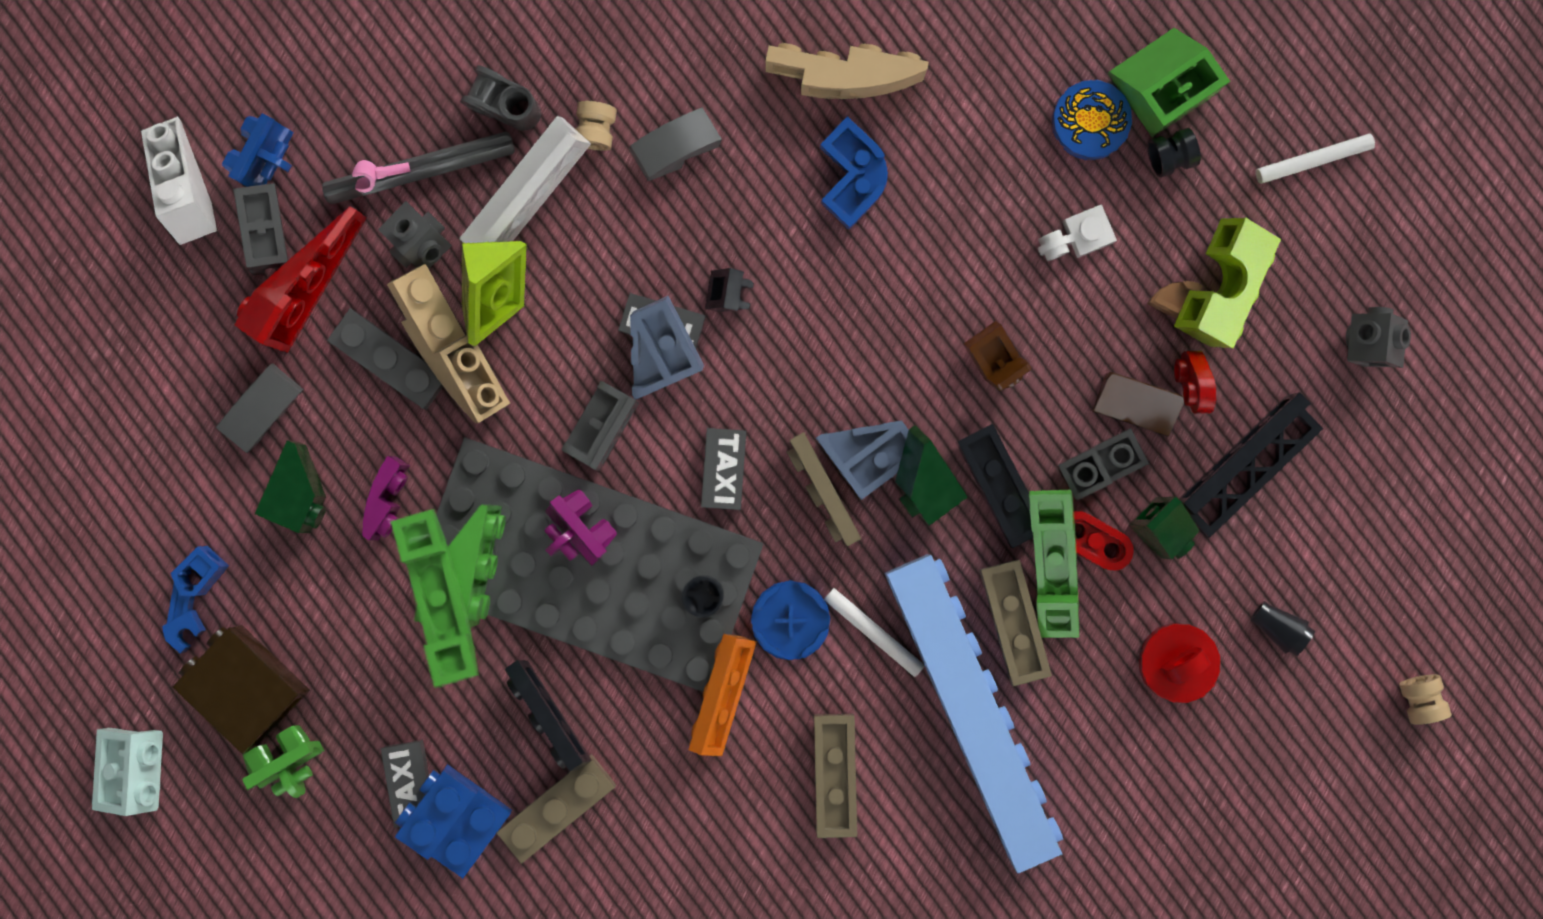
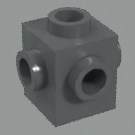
M407 201L378 229L393 245L389 252L406 268L412 263L416 267L426 264L429 269L452 246L441 235L446 228L431 213L427 212L424 216L419 214Z
M1369 307L1366 314H1352L1351 325L1346 331L1347 361L1363 367L1403 368L1405 349L1408 348L1411 340L1408 320L1394 315V309L1386 307Z

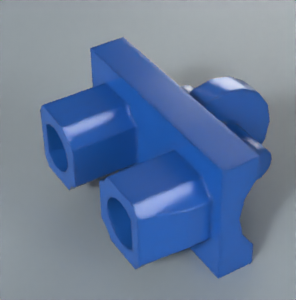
M261 113L259 118L247 116L240 129L241 135L248 140L241 152L235 149L228 151L222 166L230 172L228 177L246 187L265 185L268 180L271 181L277 168L289 173L292 165L282 158L289 147L288 143L294 132Z

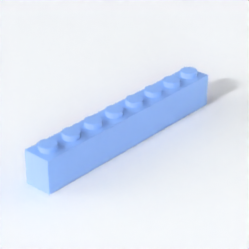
M926 554L885 572L884 574L1011 865L1019 874L1062 855L1057 843L1063 840L1061 831L1053 817L1047 819L1041 806L1047 803L1044 792L1037 780L1031 782L1025 767L1031 765L1022 744L1014 745L1009 730L1014 729V724L1006 707L998 708L993 693L998 691L997 685L989 669L982 671L976 657L982 654L980 646L972 632L969 634L965 633L960 620L966 618V615L958 597L953 596L950 598L944 583L950 581L941 559L934 561L932 555Z

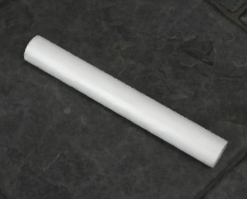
M1370 133L1258 168L1256 169V177L1260 184L1374 149L1375 140Z
M835 588L824 598L830 606L911 675L916 677L925 665Z

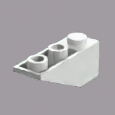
M175 117L141 130L157 219L180 245L216 232L217 227L212 202L181 120Z

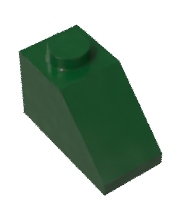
M916 425L910 428L895 483L904 494L898 500L912 518L919 515L930 526L968 497L933 442Z
M290 440L286 441L255 511V515L297 533H311L312 528L316 529L320 525L326 512V507L322 506L326 495L305 444Z
M1176 496L1155 497L1128 525L1161 559L1172 560L1174 557L1180 559L1186 555L1195 545L1192 539L1200 532L1183 503Z

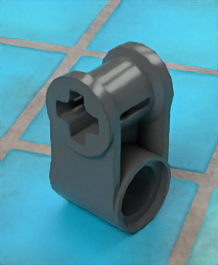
M477 65L475 69L477 76L467 96H462L460 102L480 115L494 118L517 130L525 131L534 128L540 121L541 108L531 92L524 86L506 79L497 72ZM520 101L528 102V108L523 114L512 115V109L516 103Z

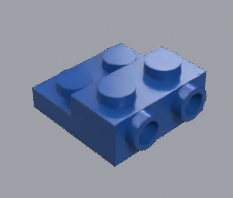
M447 764L440 774L433 770L419 789L425 795L415 807L408 803L399 815L395 824L400 828L395 838L428 860L430 857H433L455 874L464 878L496 832H498L509 817L512 809Z

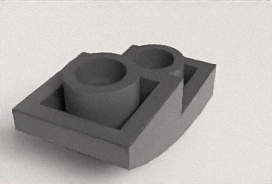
M702 107L653 130L631 144L629 150L647 181H651L682 169L685 160L718 148L722 138Z
M272 363L245 391L216 428L244 452L248 453L255 448L275 421L285 414L304 389Z
M1129 428L1064 461L1058 466L1077 501L1112 484L1113 481L1148 465L1149 462L1132 429Z

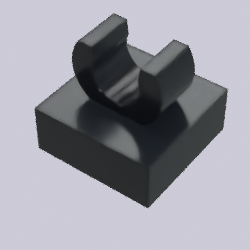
M732 268L711 270L705 309L716 312L749 309L751 303L741 301L740 293L741 288H753L754 283L749 279H743L744 271Z

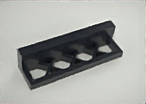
M1300 392L1286 395L1179 498L1198 529L1206 538H1210L1324 429L1305 410L1311 403ZM1296 418L1308 428L1297 440L1284 439V429ZM1268 444H1276L1275 462L1269 467H1255V457ZM1284 444H1290L1291 446L1283 453ZM1240 471H1247V488L1241 494H1227V484ZM1255 471L1263 472L1255 480ZM1212 498H1219V515L1208 525L1198 515V512ZM1227 498H1228V499H1235V500L1226 508V506H1227Z

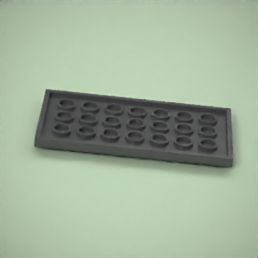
M464 437L436 516L447 546H449L481 504L502 506L500 515L506 516V522L502 538L495 540L493 555L498 556V564L494 579H488L485 595H490V606L487 615L703 691L705 685L710 680L715 663V651L722 640L723 633L732 635L764 543ZM580 489L592 504V508L579 518L584 525L591 529L600 520L605 519L617 532V535L607 546L606 553L592 566L580 553L573 560L569 561L561 551H558L551 557L545 551L553 541L544 530L554 523L545 513V510L550 506L549 503L558 495L563 499ZM700 575H709L716 578L724 590V600L721 607L708 617H696L690 614L682 602V592L685 585L691 579Z

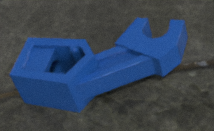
M198 546L170 573L174 583L167 624L163 625L162 629L165 641L180 654L186 653L192 646L183 638L185 629H189L195 637L201 636L206 631L196 610H193L195 596L206 595L229 567L208 546ZM192 569L202 577L201 581L194 586L188 577Z

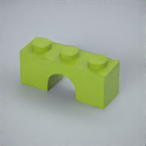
M1221 218L1205 254L1217 261L1222 269L1223 280L1221 287L1217 292L1189 290L1174 327L1207 346L1233 349L1236 341L1243 333V325L1251 307L1259 296V289L1268 268L1274 262L1275 252L1281 239L1247 218Z

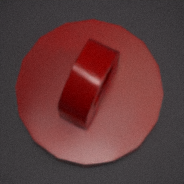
M1169 623L1156 628L1145 639L1141 647L1139 671L1144 684L1155 695L1173 703H1190L1204 697L1215 686L1220 674V654L1215 642L1204 630L1190 624Z

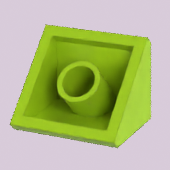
M521 241L462 243V311L468 343L474 347L524 307L527 244Z

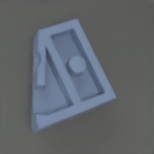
M669 296L632 312L630 315V330L633 337L631 365H633L634 373L632 396L635 400L703 370L704 364Z
M901 420L835 433L820 434L815 439L859 499L862 500L897 474L909 429Z

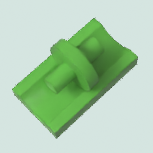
M300 725L290 726L275 736L284 752L277 759H274L267 744L257 746L242 755L249 773L248 776L242 779L247 790L255 786L264 788L280 778L278 783L271 786L275 796H279L287 791L289 795L297 799L305 794L306 789L303 781L313 776V773L307 765L298 771L296 768L323 753L324 749L320 741H310Z

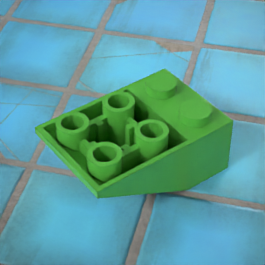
M481 504L448 546L462 592L470 628L479 625L480 619H486L489 611L490 595H485L488 579H494L497 570L498 556L493 555L495 540L501 539L503 536L506 516L500 515L502 506ZM416 607L414 621L421 622L418 607Z

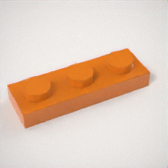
M723 633L722 640L715 651V663L710 680L703 690V703L700 713L691 730L692 739L689 751L704 756H723L757 641Z

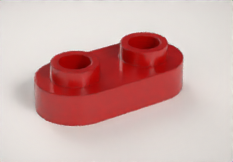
M1184 351L1181 359H1176L1174 364V377L1176 383H1181L1184 404L1190 406L1194 414L1213 413L1216 404V383L1203 351Z
M1074 511V521L1082 528V534L1076 538L1077 555L1105 570L1117 571L1125 568L1131 562L1134 554L1133 544L1129 537L1086 512ZM1108 543H1113L1116 547V554L1112 558H1108L1104 553V548Z

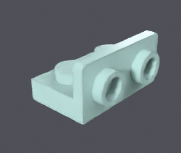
M115 728L97 729L92 810L129 816L158 809L163 742L162 731L136 732Z

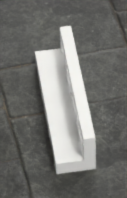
M557 116L459 239L463 243L513 241L591 143L565 119Z

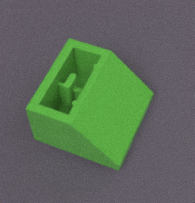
M1176 28L1171 29L1108 72V75L1119 91L1125 95L1130 107L1152 138L1218 94L1230 82L1208 48Z

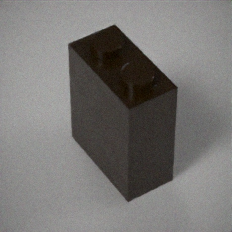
M239 625L229 627L228 629L222 627L216 631L206 643L210 648L200 658L195 656L179 670L178 674L182 677L172 688L241 754H244L257 747L302 700L310 689L244 626Z

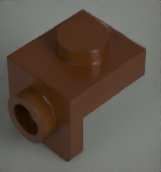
M996 321L963 343L984 380L998 391L1015 386L1022 380L1023 375L1032 369L1028 361L1019 356L1004 328Z

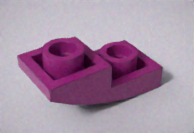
M386 457L371 486L364 510L362 536L369 541L379 540L381 536L384 538L388 537L393 531L391 521L399 519L395 515L401 507L388 498L391 494L393 496L397 495L404 487L408 479L405 472L410 465L398 457Z

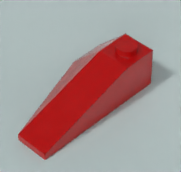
M348 207L256 288L251 297L248 296L241 302L237 310L238 319L234 326L262 345L288 353L367 217L356 209Z

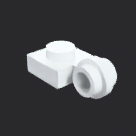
M1101 204L1065 219L1062 223L1067 232L1066 236L1062 235L1061 230H1057L1039 238L1041 246L1038 247V251L1041 256L1045 255L1047 261H1051L1069 253L1067 245L1072 244L1075 254L1079 258L1111 245L1117 240Z

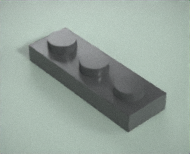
M351 308L327 339L332 345L422 409L427 410L444 387L425 360Z

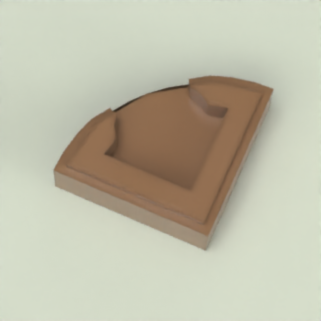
M1192 281L1166 285L1158 290L1149 299L1147 304L1177 319L1189 290L1200 291L1203 285Z

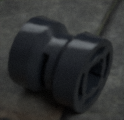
M1190 128L1178 130L1170 138L1160 136L1148 141L1149 160L1155 174L1159 178L1173 174L1175 169L1180 167L1187 170L1200 165V147L1194 132Z
M700 575L691 579L685 585L682 592V602L685 609L696 617L713 615L721 607L724 600L722 585L716 578L709 575Z

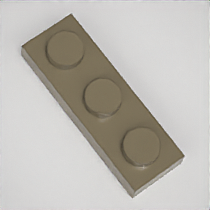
M803 432L790 439L789 442L792 449L786 452L796 471L800 472L804 469L808 475L811 484L805 487L816 508L823 504L828 512L830 519L824 523L835 543L843 540L845 546H849L860 540L861 537L805 433Z
M1016 559L979 569L1010 684L1014 687L1051 677L1052 674L1020 560Z
M814 714L817 838L857 837L854 714Z
M592 754L589 756L592 760L579 770L566 774L496 832L521 864L616 787L615 782Z

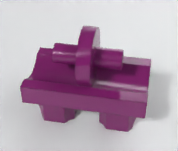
M580 489L563 499L558 495L549 503L550 506L545 510V513L554 522L544 530L553 541L545 551L550 557L561 551L569 561L573 560L580 553L592 566L606 553L607 546L617 535V532L605 519L600 520L591 529L584 525L579 518L592 508V504Z

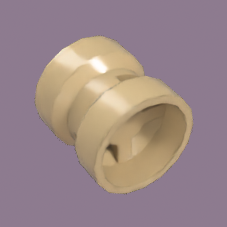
M596 101L578 102L576 116L579 119V126L576 130L591 143L588 149L598 151L611 150L613 136L610 133V126L616 119L617 109L615 107Z
M1423 675L1406 679L1399 683L1402 696L1408 699L1410 705L1407 713L1411 724H1429L1452 716L1448 702L1443 700L1441 695L1444 686L1440 675Z

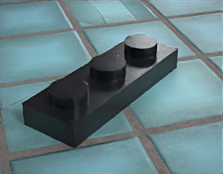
M990 424L957 441L956 444L1010 548H1015L1034 538L1031 529L1029 492L994 425Z
M517 660L506 667L505 671L510 677L507 680L510 691L518 700L524 699L531 710L528 718L537 732L540 734L545 732L553 746L550 748V753L556 763L561 768L567 767L569 772L579 770L591 762V758L529 661Z

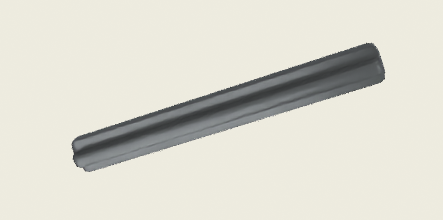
M502 132L384 165L383 167L409 162L411 172L376 179L375 186L370 192L363 193L355 189L357 180L365 176L352 177V175L324 182L322 184V191L327 202L336 204L508 156L515 152V146L509 132Z

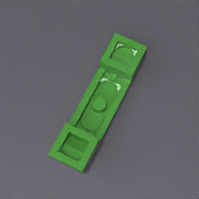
M1072 490L1030 491L1031 529L1034 536L1037 580V616L1041 638H1079L1078 571Z
M431 509L391 521L401 562L407 565L427 645H424L434 687L477 676L478 669L475 649L462 592L435 511Z

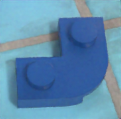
M847 116L820 144V149L846 173L821 200V204L850 230L883 194L888 172L884 159L885 155L881 148Z

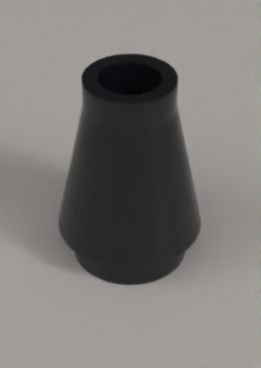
M1265 601L1260 604L1250 619L1285 654L1290 652L1296 657L1306 648L1315 634V630L1308 626L1309 621L1273 607Z

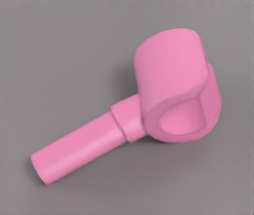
M362 160L355 165L352 177L365 176L357 180L355 189L366 193L374 188L376 179L411 171L409 162L376 167L372 162Z

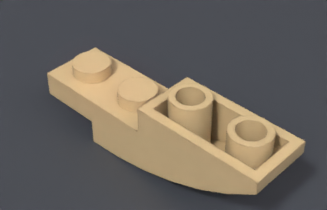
M780 43L778 47L770 45L768 47L766 72L802 79L801 95L828 99H855L884 95L917 84L924 80L929 62L920 60L921 57L911 52H898L897 55L883 53L880 47L871 44H860L859 47L850 46L848 60L843 61L835 53L819 51L817 55L801 52V48L798 46Z
M426 264L387 284L406 318L401 323L412 342L440 383L475 424L480 423L510 404L478 344L474 347L468 343L467 335L461 329Z

